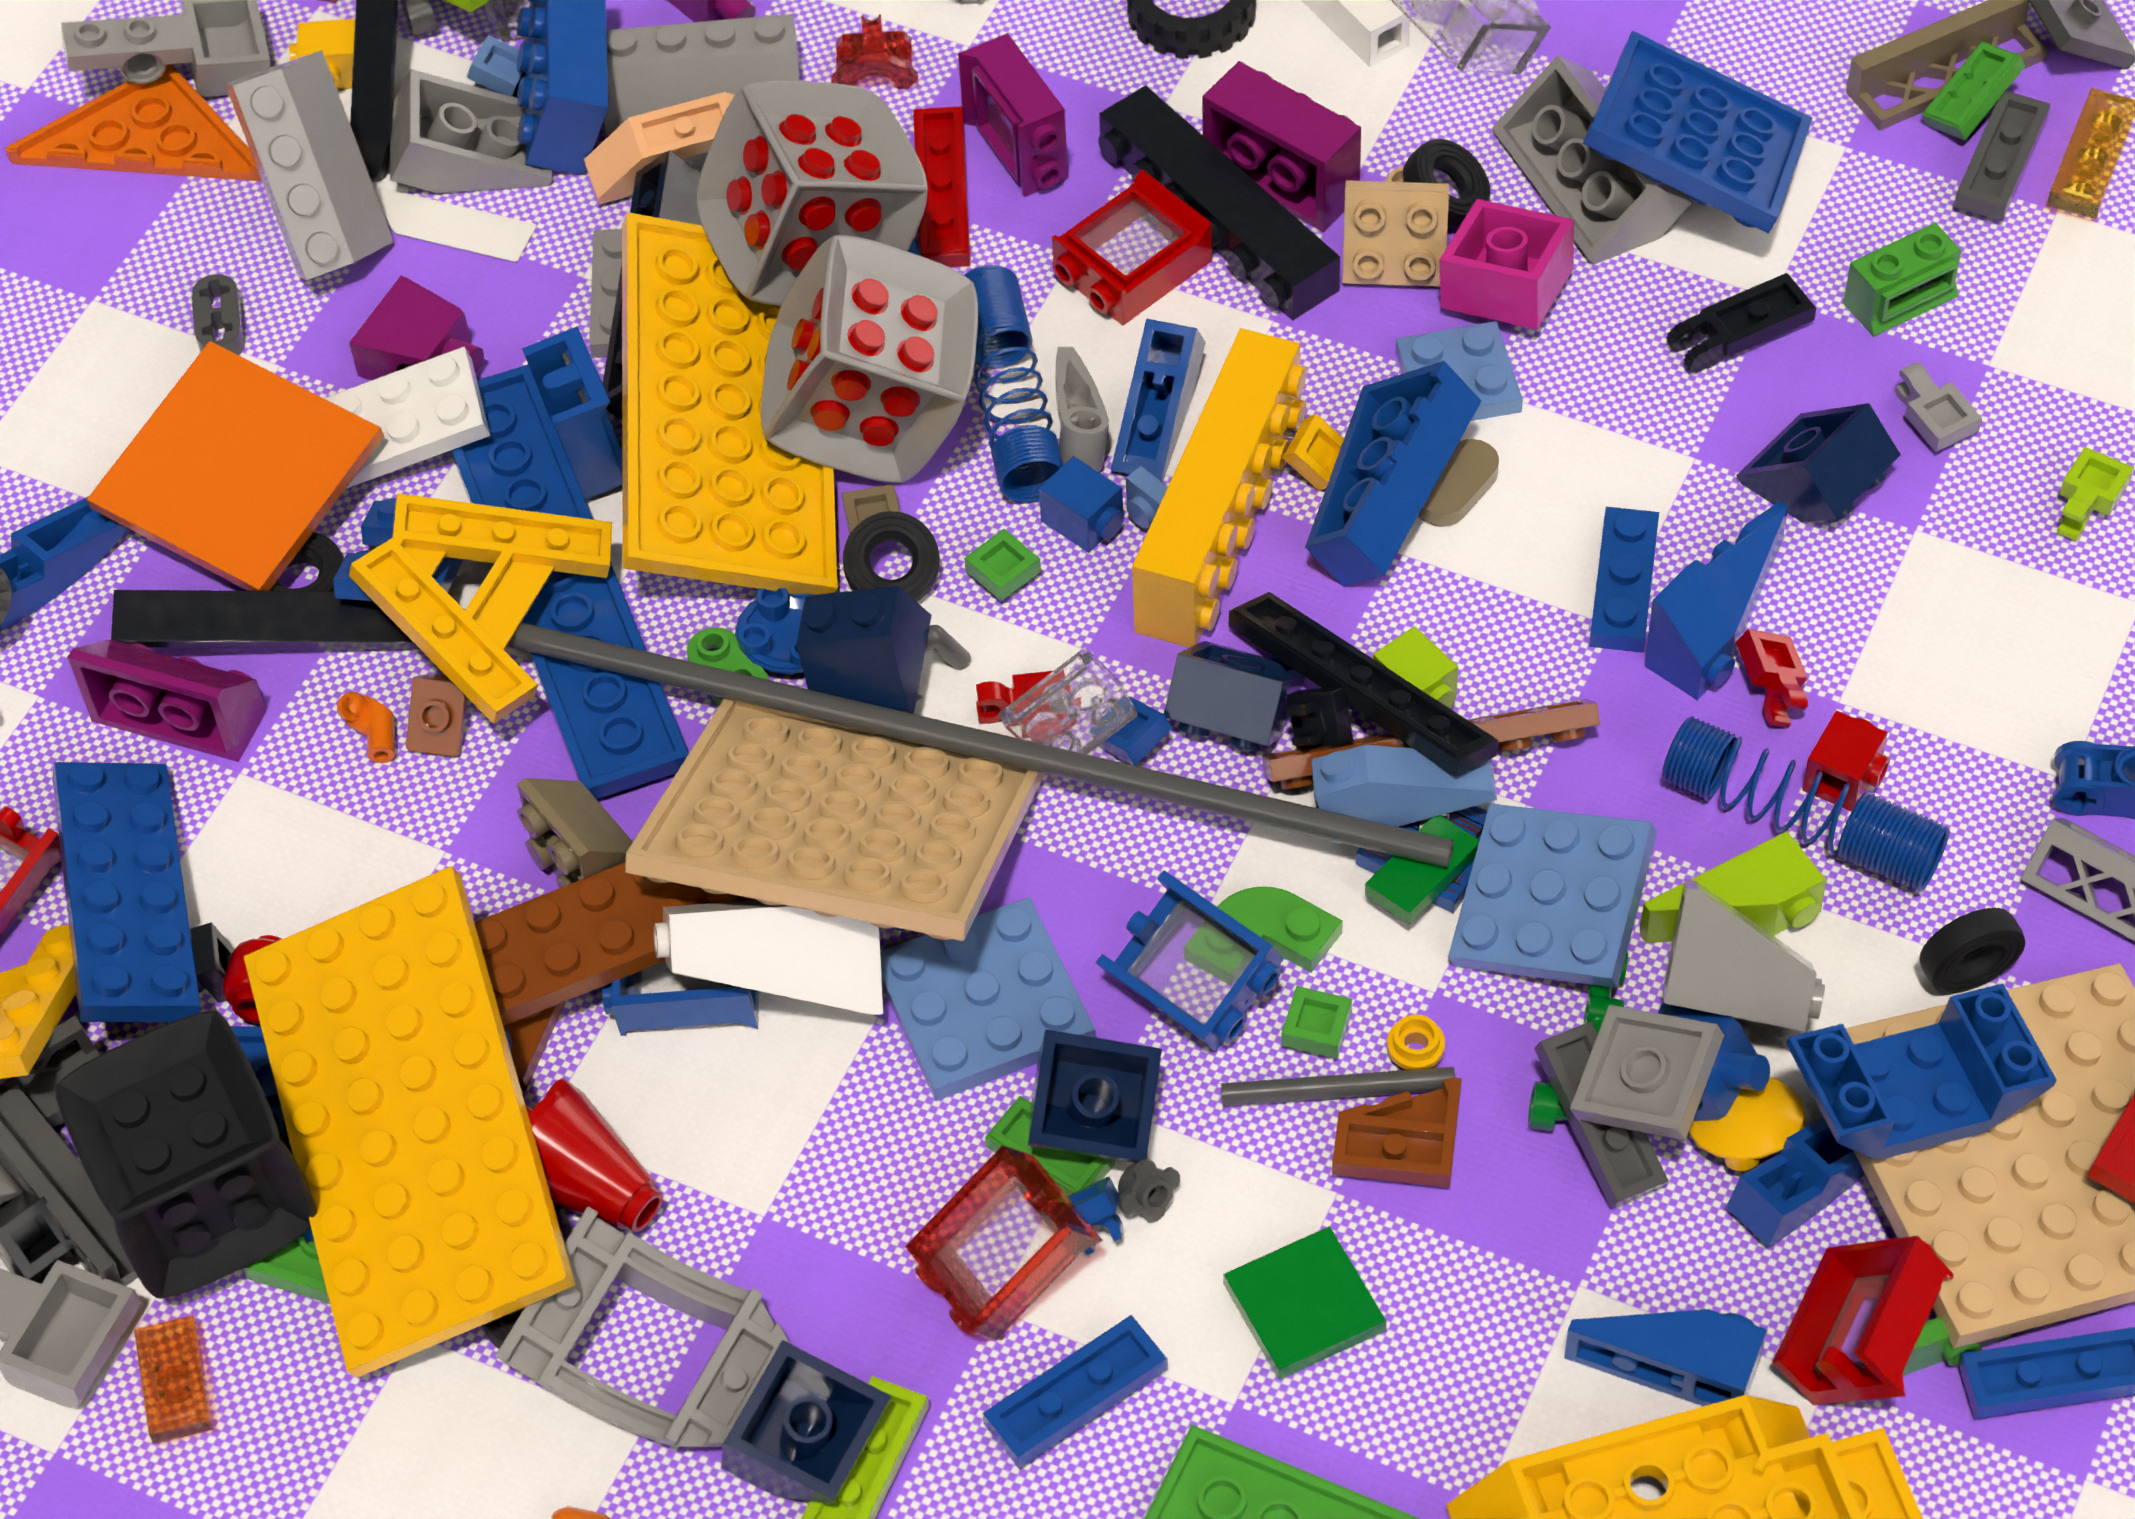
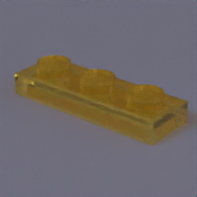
M2095 88L2090 89L2049 192L2047 206L2097 219L2135 122V99Z

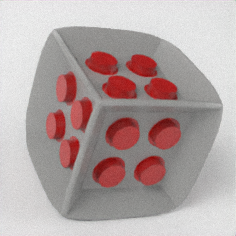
M764 81L743 86L727 107L700 173L697 186V210L706 236L735 287L748 299L763 304L781 306L791 286L809 259L827 239L834 235L866 238L908 252L923 217L927 202L928 185L923 166L900 123L886 103L873 92L846 84Z
M834 235L827 239L815 251L791 286L780 307L770 336L761 401V426L764 437L775 446L795 456L870 480L903 483L913 478L931 459L956 424L971 386L978 328V299L974 283L946 265L877 241L849 235Z

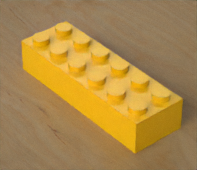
M1243 328L1239 329L1132 565L1134 633L1190 648L1199 643L1204 629L1212 631L1219 614L1220 600L1218 597L1221 590H1229L1234 582L1238 566V560L1236 559L1240 548L1248 549L1255 529V519L1253 518L1257 508L1262 510L1266 508L1272 491L1273 482L1270 479L1274 469L1280 471L1283 469L1286 461L1282 457L1290 445L1288 440L1291 430L1298 431L1305 417L1306 401L1300 400V395L1305 385L1307 368L1300 366V343Z

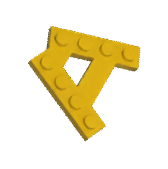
M397 493L392 538L351 563L349 577L460 691L495 724L534 698L538 686L504 651L553 571L607 578L610 568L613 522ZM445 557L495 563L466 610L433 578L434 573Z
M60 925L45 932L27 964L0 973V1079L26 1076L30 1073L51 1037L54 1028L58 1025L77 992L69 925Z

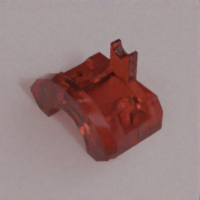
M878 14V17L874 20H868L864 15H861L863 33L842 34L836 41V71L831 76V83L855 86L864 77L877 75L891 79L896 84L897 90L908 89L918 81V72L913 68L911 37L904 31L883 32L881 14Z

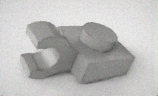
M1918 362L1899 371V375L1905 382L1896 386L1895 392L1899 399L1907 405L1905 416L1935 452L1979 431L1982 417L1952 382L1938 388L1926 369Z

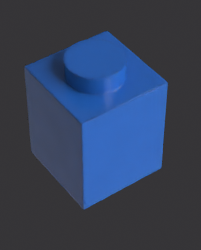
M1075 456L1039 487L1041 522L1088 553L1103 539L1108 540L1112 538L1124 521L1122 487Z

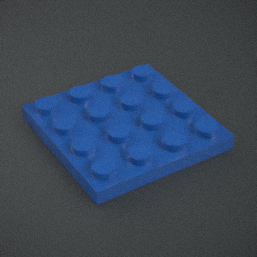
M1632 30L1582 144L1593 148L1603 158L1617 160L1640 171L1644 177L1653 182L1665 183L1687 194L1691 200L1698 204L1710 205L1733 216L1738 223L1746 227H1756L1769 234L1778 219L1812 117Z

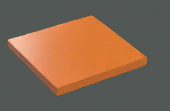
M209 341L86 500L94 511L247 591H270L383 440L384 434L381 427Z

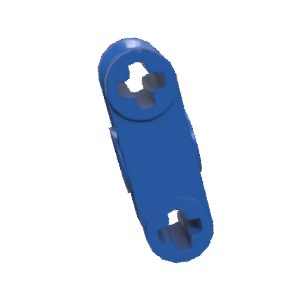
M2071 741L2062 744L2056 749L2054 763L2060 772L2059 785L2053 792V802L2058 810L2075 816L2091 814L2135 819V746ZM2080 757L2084 758V765H2079ZM2075 792H2080V799L2075 798Z

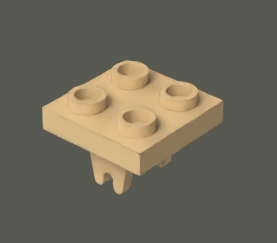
M1346 180L1342 283L1440 287L1439 259L1447 248L1449 184Z

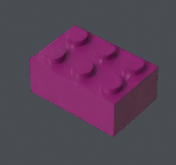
M1238 61L1202 96L1203 136L1296 218L1324 233L1345 212L1346 180L1360 181L1361 126L1354 123L1350 118L1339 115L1318 104L1306 94L1294 91L1272 79L1267 73L1257 71L1241 61Z

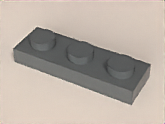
M2009 91L2004 92L1994 107L1957 190L1954 207L2000 221L2004 220L2048 119L2051 103Z
M1592 1021L1540 1041L1534 1047V1050L1610 1208H1613L1659 1189L1669 1180L1646 1133L1577 1120L1570 1110L1598 1035Z

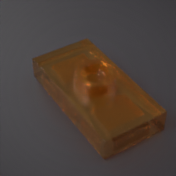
M194 1315L134 1329L148 1433L152 1443H161L214 1430L199 1330Z

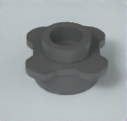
M1143 1159L1138 1163L1131 1164L1123 1172L1118 1184L1120 1196L1118 1205L1120 1210L1128 1215L1134 1212L1141 1213L1148 1222L1158 1221L1165 1214L1166 1206L1172 1198V1191L1180 1183L1179 1172L1172 1167H1167L1164 1170L1160 1169L1150 1159Z

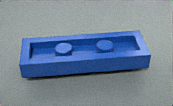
M1606 506L1589 647L1644 653L1659 512Z
M1130 1315L983 1412V1423L1016 1466L1021 1468L1168 1370L1167 1357L1135 1318Z
M2135 1327L1962 1353L1958 1365L1974 1419L2135 1395Z

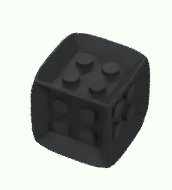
M206 1011L196 1013L153 1029L87 1061L71 1071L56 1084L55 1097L82 1165L101 1202L114 1218L116 1232L127 1258L143 1286L154 1297L161 1299L178 1296L215 1282L284 1248L311 1229L309 1217H314L317 1214L311 1192L276 1125L265 1094L238 1039L227 1020L219 1012Z

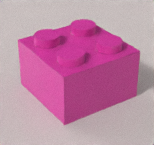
M1477 199L1439 259L1441 308L1538 330L1574 269V219Z

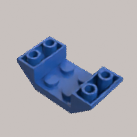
M2003 983L1950 996L1937 1024L1858 1044H1853L1845 1026L1839 1024L1788 1037L1786 1042L1837 1143L1877 1161L1983 1134L2054 1087L2057 1081Z

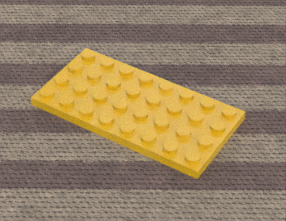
M628 212L622 223L623 569L767 589L770 591L786 588L790 594L811 593L818 595L835 593L838 587L834 469L780 449L764 437L761 426V401L766 355L770 336L781 306L763 304L748 299L735 287L722 267L702 225Z
M449 866L244 956L293 1157L311 1192L317 1214L314 1217H309L347 1372L356 1378L576 1286L462 877L455 868Z

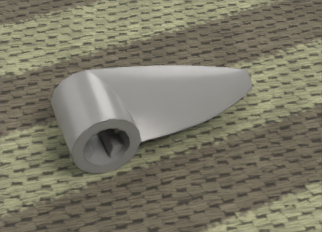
M1058 347L1055 385L1057 410L1061 425L1059 448L1063 464L1075 456L1100 472L1104 463L1109 426L1105 406L1088 369L1073 347Z

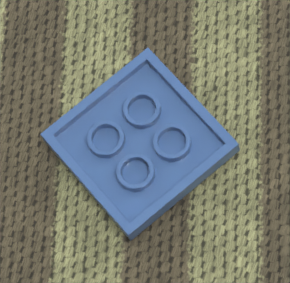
M1490 803L1448 955L1452 964L1456 967L1617 988L1657 835L1653 823Z
M1030 897L976 916L964 941L955 939L938 940L926 934L880 951L882 988L935 1102L1037 1064L1039 1049L1046 1029L1096 1038L1095 1028Z

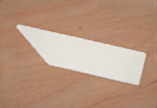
M373 185L385 220L396 234L516 262L519 260L536 229V224Z

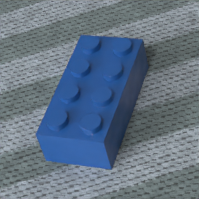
M528 0L530 2L529 8L521 7L516 28L517 36L524 37V42L520 45L517 57V71L524 72L517 95V106L524 108V113L521 115L517 140L518 143L525 144V165L584 175L586 169L584 158L592 152L608 110L606 0Z

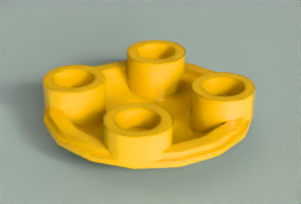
M1769 1077L1767 1085L1760 1091L1741 1089L1727 1115L1719 1120L1693 1121L1689 1134L1698 1147L1716 1157L1724 1158L1728 1168L1736 1171H1747L1756 1167L1760 1162V1158L1782 1150L1789 1136L1806 1127L1803 1101L1791 1086L1776 1078Z

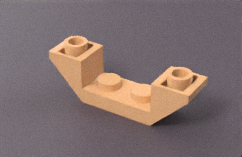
M722 92L626 119L584 158V164L598 205L632 196L636 172L669 150L682 159L708 152L724 113L735 95Z

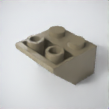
M525 778L517 783L522 807L517 810V813L530 835V839L525 841L526 848L540 869L544 870L550 867L556 874V882L559 888L626 862V852L633 841L581 781Z

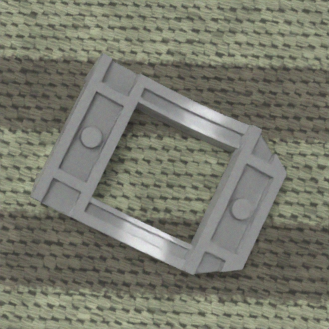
M587 1207L564 1242L576 1286L526 1306L502 1342L495 1357L570 1403L641 1436L672 1447H723L726 1437L781 1341L784 1340L789 1343L778 1321L774 1324L761 1300L763 1293L755 1288L749 1291L698 1271L658 1250L630 1232L627 1235L623 1234L597 1218L598 1212ZM614 1278L669 1307L706 1323L726 1329L677 1414L659 1409L631 1397L565 1361Z

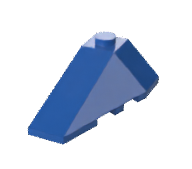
M1779 501L1747 523L1739 533L1734 545L1726 540L1717 544L1712 552L1713 558L1706 565L1697 559L1690 563L1653 599L1644 667L1697 701L1712 685L1719 687L1727 680L1735 665L1734 657L1738 649L1736 641L1744 634L1783 541L1788 512L1786 504Z

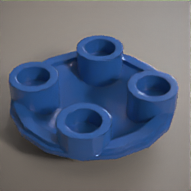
M778 588L777 591L759 589L756 593V600L749 603L738 617L735 635L740 650L752 663L761 666L767 671L784 674L803 672L796 643L805 596L814 594H790L786 588Z

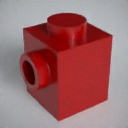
M1836 710L1808 757L1802 791L1808 793L1817 773L1822 771L1823 776L1814 796L1836 804L1844 785L1849 782L1850 788L1842 808L1852 812L1858 799L1866 792L1869 785L1878 788L1884 779L1891 760L1890 757L1883 755L1888 732L1875 727L1865 719L1854 718Z

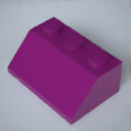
M105 640L73 648L67 657L92 722L239 762L267 712L257 680L238 670H229L227 672L202 665L190 657L176 658L154 652L142 644L134 643L128 645L113 640Z

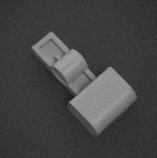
M182 0V15L61 23V36L68 71L120 68L123 77L129 82L147 84L160 78L167 64L190 63L196 92L200 96L209 97L229 95L225 84L270 68L271 60L257 0Z
M56 1260L42 1284L0 1268V1339L6 1341L0 1350V1370L5 1380L18 1389L69 1408L79 1407L140 1307V1300L135 1289L106 1278L102 1280L96 1274Z

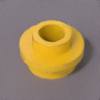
M1418 1014L1409 1015L1399 1020L1389 1031L1387 1051L1391 1060L1405 1070L1432 1068L1440 1062L1444 1055L1445 1037L1442 1030L1432 1019ZM1410 1043H1420L1425 1048L1411 1049L1407 1045Z

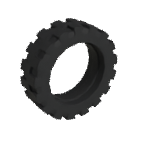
M1127 0L1129 26L1132 32L1137 30L1138 40L1145 46L1149 43L1153 45V49L1157 53L1166 55L1167 52L1175 53V58L1188 59L1189 55H1198L1199 59L1211 57L1212 52L1217 50L1224 53L1233 48V42L1236 40L1239 42L1244 40L1248 35V27H1253L1255 23L1256 0H1230L1214 13L1203 17L1187 18L1168 14L1157 7L1152 0Z

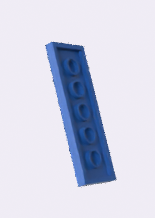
M54 762L52 781L80 1022H172L199 1013V992L167 764Z

